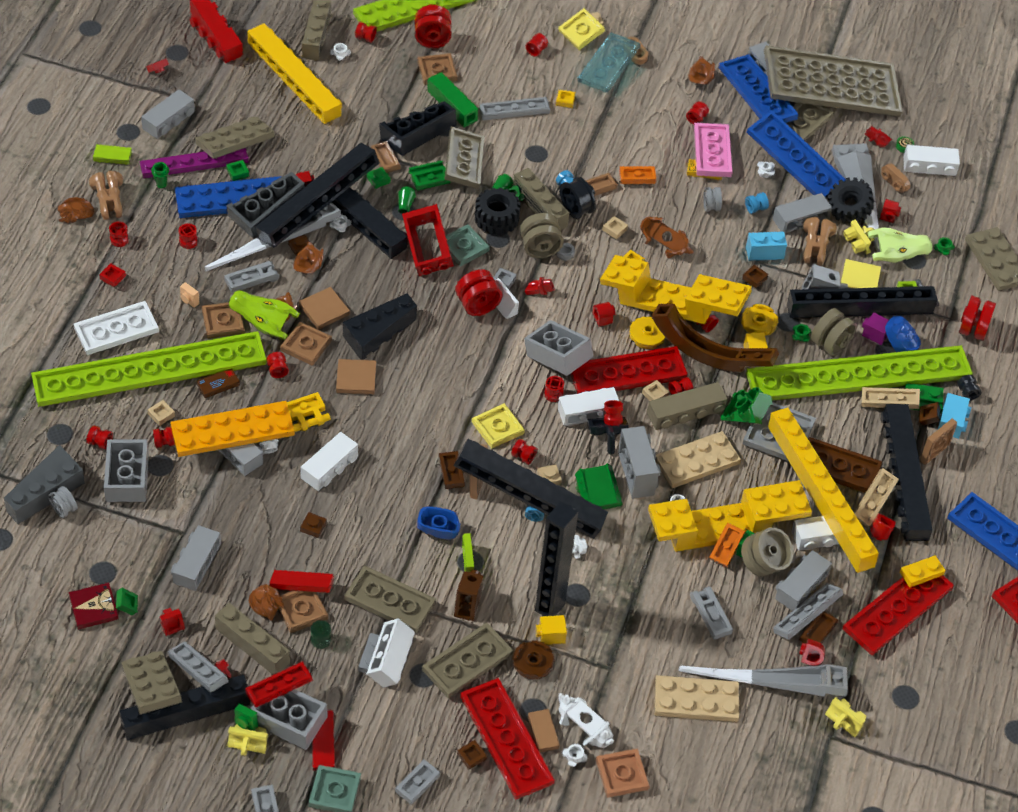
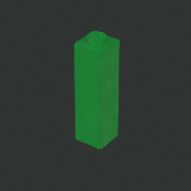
M442 72L428 78L427 91L439 103L445 101L456 109V121L463 128L478 121V108Z

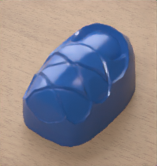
M894 316L887 322L885 331L896 352L919 349L921 341L914 328L902 316Z
M427 506L423 507L419 512L417 528L425 534H430L436 538L451 540L456 538L460 532V521L454 511Z

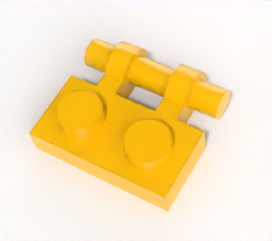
M318 392L287 402L292 422L296 420L298 422L293 425L295 432L300 430L303 432L308 430L309 427L324 425V422L331 420L329 413L323 415L320 413L325 411V404ZM314 416L312 419L305 420V417Z

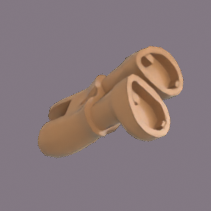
M108 171L106 173L109 189H106L104 174L102 172L94 174L89 178V185L93 190H97L100 212L103 219H109L110 211L115 212L116 218L122 217L123 210L120 201V190L118 189L123 184L122 174L116 171Z
M812 217L803 222V230L808 233L803 256L804 263L809 264L811 257L817 258V265L822 266L826 257V247L829 243L828 238L835 235L837 227L832 221L824 219L821 223L819 236L817 231L820 219Z

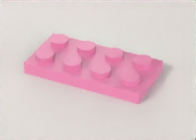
M694 123L696 176L732 177L729 124Z

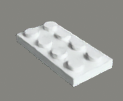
M146 301L74 323V329L87 355L159 332V327Z

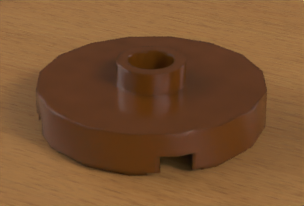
M532 640L527 643H521L515 649L513 665L517 673L524 678L531 680L546 677L554 666L555 659L552 650L543 642Z

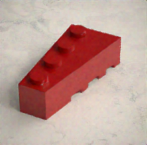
M190 0V24L198 30L199 35L207 41L208 46L214 49L217 57L221 58L224 63L242 57L243 44L232 27H228L224 15H219L216 3H211L210 0Z

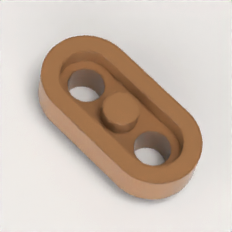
M628 37L624 40L623 49L631 61L639 65L646 63L648 52L639 39Z
M889 163L882 167L881 175L883 179L891 184L896 191L904 193L910 189L908 178L895 165Z

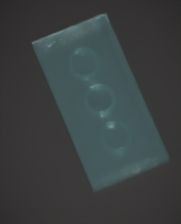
M610 32L578 76V82L608 93L639 50L640 43Z

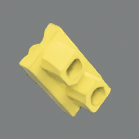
M853 220L851 221V227L844 230V238L847 241L856 239V241L851 243L855 254L864 251L867 255L871 253L869 246L875 240L874 238H868L867 232L874 230V228H867L866 226L861 228L858 222Z
M835 697L825 713L826 716L835 722L833 728L838 730L842 727L854 737L859 734L866 721V715L861 711L854 712L850 709L849 702L844 698L838 700Z
M236 724L235 727H230L228 730L227 747L241 749L242 756H246L248 751L265 754L267 750L266 728L258 727L255 731L243 729Z

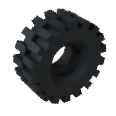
M849 177L844 182L841 179L839 180V185L835 183L833 189L829 191L828 202L832 207L831 214L835 216L836 220L839 221L841 219V222L844 224L846 221L851 224L853 220L860 223V219H867L866 214L870 216L872 213L871 209H874L872 189L862 179L858 181L856 177H853V180H850ZM850 198L858 199V202L854 205H846L844 203Z

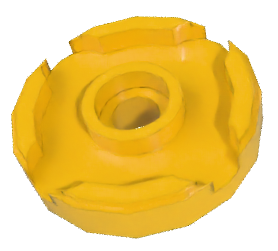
M754 304L752 307L745 308L742 313L741 323L748 333L764 332L765 336L776 330L778 316L771 307L763 304Z
M652 317L638 318L630 326V339L638 347L654 349L665 341L666 337L656 326Z

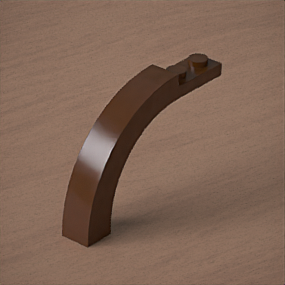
M658 304L651 316L662 334L674 346H677L680 351L703 364L717 369L742 372L745 366L769 367L774 365L779 356L777 348H734L709 340L694 330L683 319L675 304Z

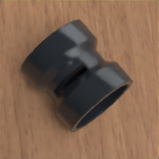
M973 375L963 376L957 382L959 389L962 391V396L969 398L970 401L977 399L982 393L980 387L976 385L977 381Z

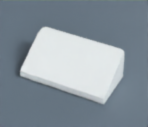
M497 278L495 282L503 295L500 304L496 308L508 319L518 314L519 301L504 283Z

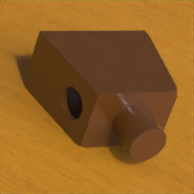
M479 571L463 572L457 588L454 617L474 621L481 598L484 578ZM466 596H471L470 603L464 600Z

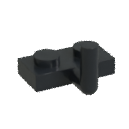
M623 417V423L617 426L605 424L604 418L587 419L590 434L603 435L607 433V453L614 454L615 434H621V429L629 428L626 417Z

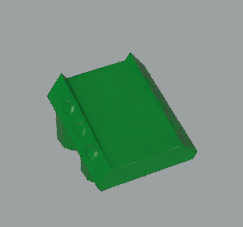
M755 387L749 392L745 390L734 392L720 418L723 421L762 424V419L770 405H773L771 395L764 394L759 387Z
M607 463L606 465L587 469L581 468L575 473L577 480L576 490L585 500L600 506L604 510L623 505L613 467Z

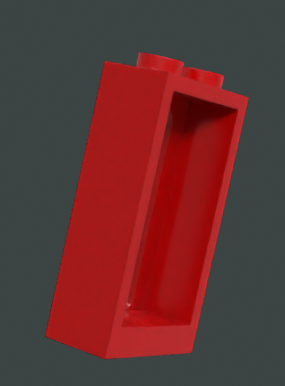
M437 204L403 213L402 216L418 275H429L432 272L453 267V260ZM433 223L442 256L424 261L416 228L420 225Z

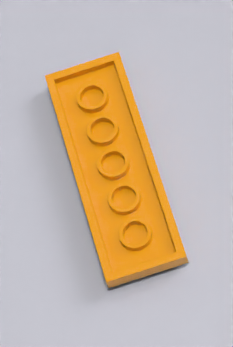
M286 401L170 422L178 457L295 436Z

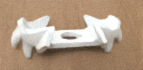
M559 693L560 707L558 710L561 714L560 724L568 726L569 717L590 736L583 741V745L591 744L605 748L613 744V733L609 727V721L605 722L587 706V702L580 697L573 698L568 695L564 696L562 693ZM580 714H590L592 721L587 724L583 723L580 720Z

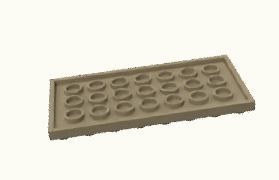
M767 45L764 48L771 99L901 116L903 112L893 63Z

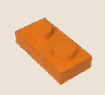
M620 166L619 168L621 184H656L655 166Z
M727 523L709 557L710 560L728 568L745 531Z

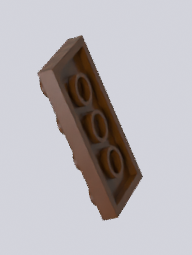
M808 437L809 442L835 483L864 493L867 492L880 470L882 461Z

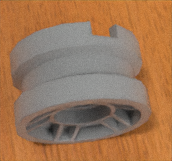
M705 187V190H707L703 196L705 212H710L711 210L720 212L722 204L721 188L715 187L711 189V187Z
M64 486L58 488L57 492H51L48 495L49 497L51 496L49 498L50 504L61 518H65L69 512H74L78 509L74 497Z

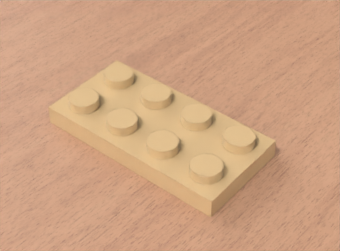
M721 431L656 454L655 462L659 464L660 470L671 488H675L739 465L741 459L724 432Z
M656 675L654 716L738 722L739 682Z

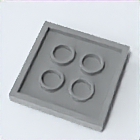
M772 402L773 405H770L762 419V424H750L742 444L788 461L768 428L771 412L787 407ZM790 409L808 438L816 418Z

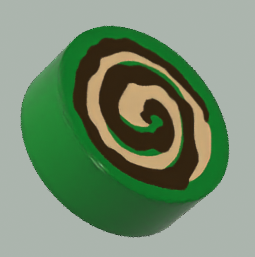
M903 136L898 138L896 148L898 151L905 153L907 145H914V141L911 138Z

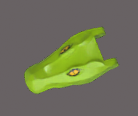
M240 290L235 291L229 301L230 309L241 314L260 332L284 341L288 335L282 332L281 328L288 315L294 318H298L300 315L298 311L285 302L251 295Z

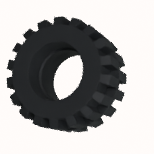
M491 188V190H484V193H480L476 199L475 222L478 223L477 226L482 228V231L489 232L491 235L493 233L497 235L503 233L505 235L508 234V231L512 232L519 223L521 207L519 198L515 197V193H510L508 189Z

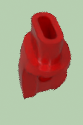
M873 126L869 127L864 133L869 138V142L874 141L879 147L887 146L892 140L881 131L882 129L879 128L877 130Z
M540 277L539 280L531 281L528 284L527 288H525L526 295L539 293L547 295L548 292H553L555 287L551 279Z

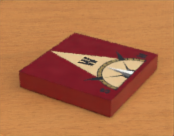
M109 582L68 592L78 630L119 620Z

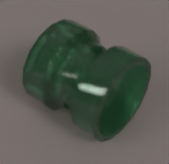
M322 620L314 622L310 629L311 644L318 649L328 647L331 643L330 624Z

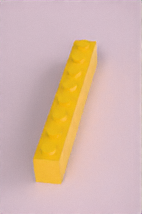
M263 23L247 31L248 44L323 124L341 116V101L333 96L330 89L326 88L321 80L313 75L312 71L303 64L300 58L293 54V51L284 44L281 38L274 34L271 28Z

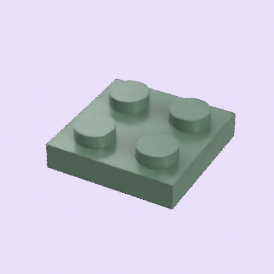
M468 224L446 235L451 257L460 267L489 252L490 246Z
M319 765L309 800V807L332 812H352L361 780V773Z

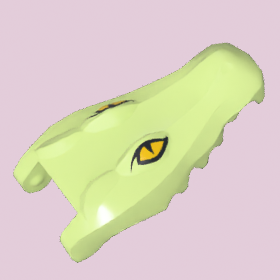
M884 227L867 232L868 238L878 237L881 252L872 254L873 261L896 263L904 259L914 258L916 255H928L932 251V242L927 235H912Z

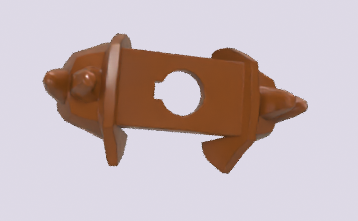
M649 216L642 220L640 229L646 237L645 244H648L652 237L669 248L665 251L668 259L675 255L694 253L689 247L686 233L682 230L676 232L662 223V217ZM667 231L671 232L673 240L664 241L663 234Z

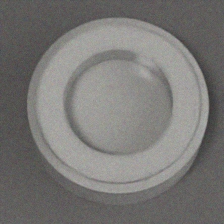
M563 243V247L556 254L561 260H571L574 257L575 248L570 243Z

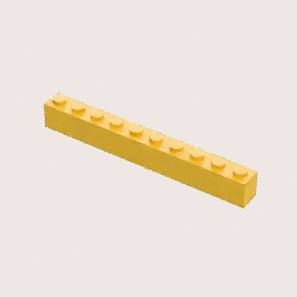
M787 407L771 412L768 425L769 430L821 515L826 520L854 569L859 573L875 568L879 552L790 409Z

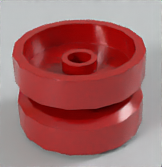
M427 5L417 11L415 14V38L419 44L427 48H439L450 41L452 34L451 14L446 8L439 5Z
M485 269L469 272L455 286V293L462 302L466 312L471 316H481L491 312L502 300L503 294L490 271Z
M971 295L968 306L965 307L960 321L962 324L959 334L968 336L972 327L975 326L974 338L984 341L996 303L987 300L984 303L983 309L979 310L981 299Z

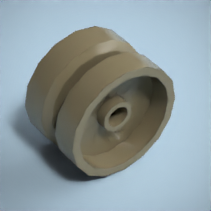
M537 213L526 218L520 225L524 249L529 256L533 258H547L559 252L563 247L564 240L560 231V225L554 215Z
M833 308L824 314L816 324L811 334V341L819 347L824 346V351L831 356H836L852 340L857 329V323L850 318L844 319V314L838 309Z
M773 527L747 537L742 544L741 553L747 569L753 574L762 577L789 567L793 560L794 550L788 535L782 530Z

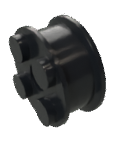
M575 177L572 182H564L560 185L559 193L562 204L572 218L580 219L584 213L591 214L596 210L595 190L582 177Z

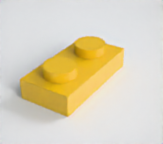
M936 555L901 567L900 573L909 588L943 576L946 571Z

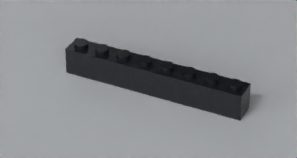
M360 143L255 226L260 240L273 248L279 245L379 164V160L375 150Z
M934 286L790 290L787 308L789 318L823 317L824 314L833 308L842 312L844 317L871 316L873 312L880 316L934 314L938 299Z
M886 404L880 418L881 423H884L883 436L887 439L886 452L890 454L889 468L893 471L892 475L899 479L895 485V501H898L899 504L898 517H901L902 520L901 533L904 534L905 541H929L933 529L909 404Z
M467 439L462 446L453 465L547 515L553 511L560 501L572 506L578 511L576 530L593 539L601 531L608 511L600 506L594 505L583 497L573 494L566 488L552 483L547 478L533 473L530 469L524 468L470 439Z
M561 501L548 515L545 523L535 611L542 616H556L566 602L578 511Z

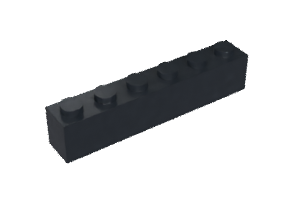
M350 187L332 201L341 211V214L351 221V225L390 259L407 249V234L397 228L391 220L383 216L381 211L376 210L368 200L362 198L356 190Z
M244 674L229 678V682L213 692H209L204 686L181 692L182 702L143 714L139 713L137 705L119 710L126 740H132L231 711L239 704L243 706L251 705L250 698L245 690L248 685Z

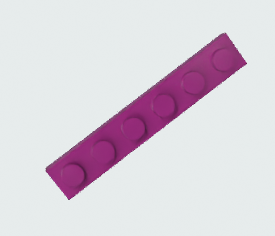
M245 147L214 159L206 152L143 160L140 161V168L144 179L153 177L151 169L157 162L165 163L169 167V175L225 167L226 164L243 160L246 164L249 163V158Z

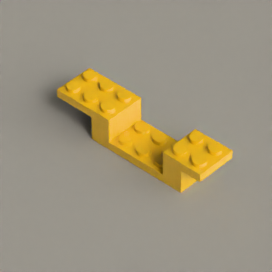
M619 255L613 257L600 278L602 285L618 288L619 301L622 305L654 312L658 304H675L683 319L705 324L712 311L738 316L752 292L749 285L702 274L698 275L692 287L652 279L650 277L649 262Z
M800 480L744 489L741 503L691 511L688 500L681 499L650 504L648 506L658 542L671 540L675 552L716 545L727 523L745 532L749 530L757 533L764 529L772 528L774 522L810 517L812 514Z

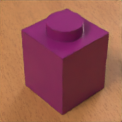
M873 312L871 317L866 318L862 324V328H864L862 336L882 345L887 338L885 326L889 320Z

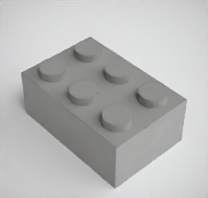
M552 320L524 338L528 357L566 376L593 358L590 338Z
M644 426L621 429L618 454L632 499L655 496L656 487L659 485L658 476L661 475L660 466L655 462V450L651 449L650 434L646 433Z
M147 439L107 440L104 478L106 502H146L149 461Z
M296 689L255 708L253 705L251 710L257 712L258 727L266 728L267 732L305 750L308 749L328 717L326 703Z

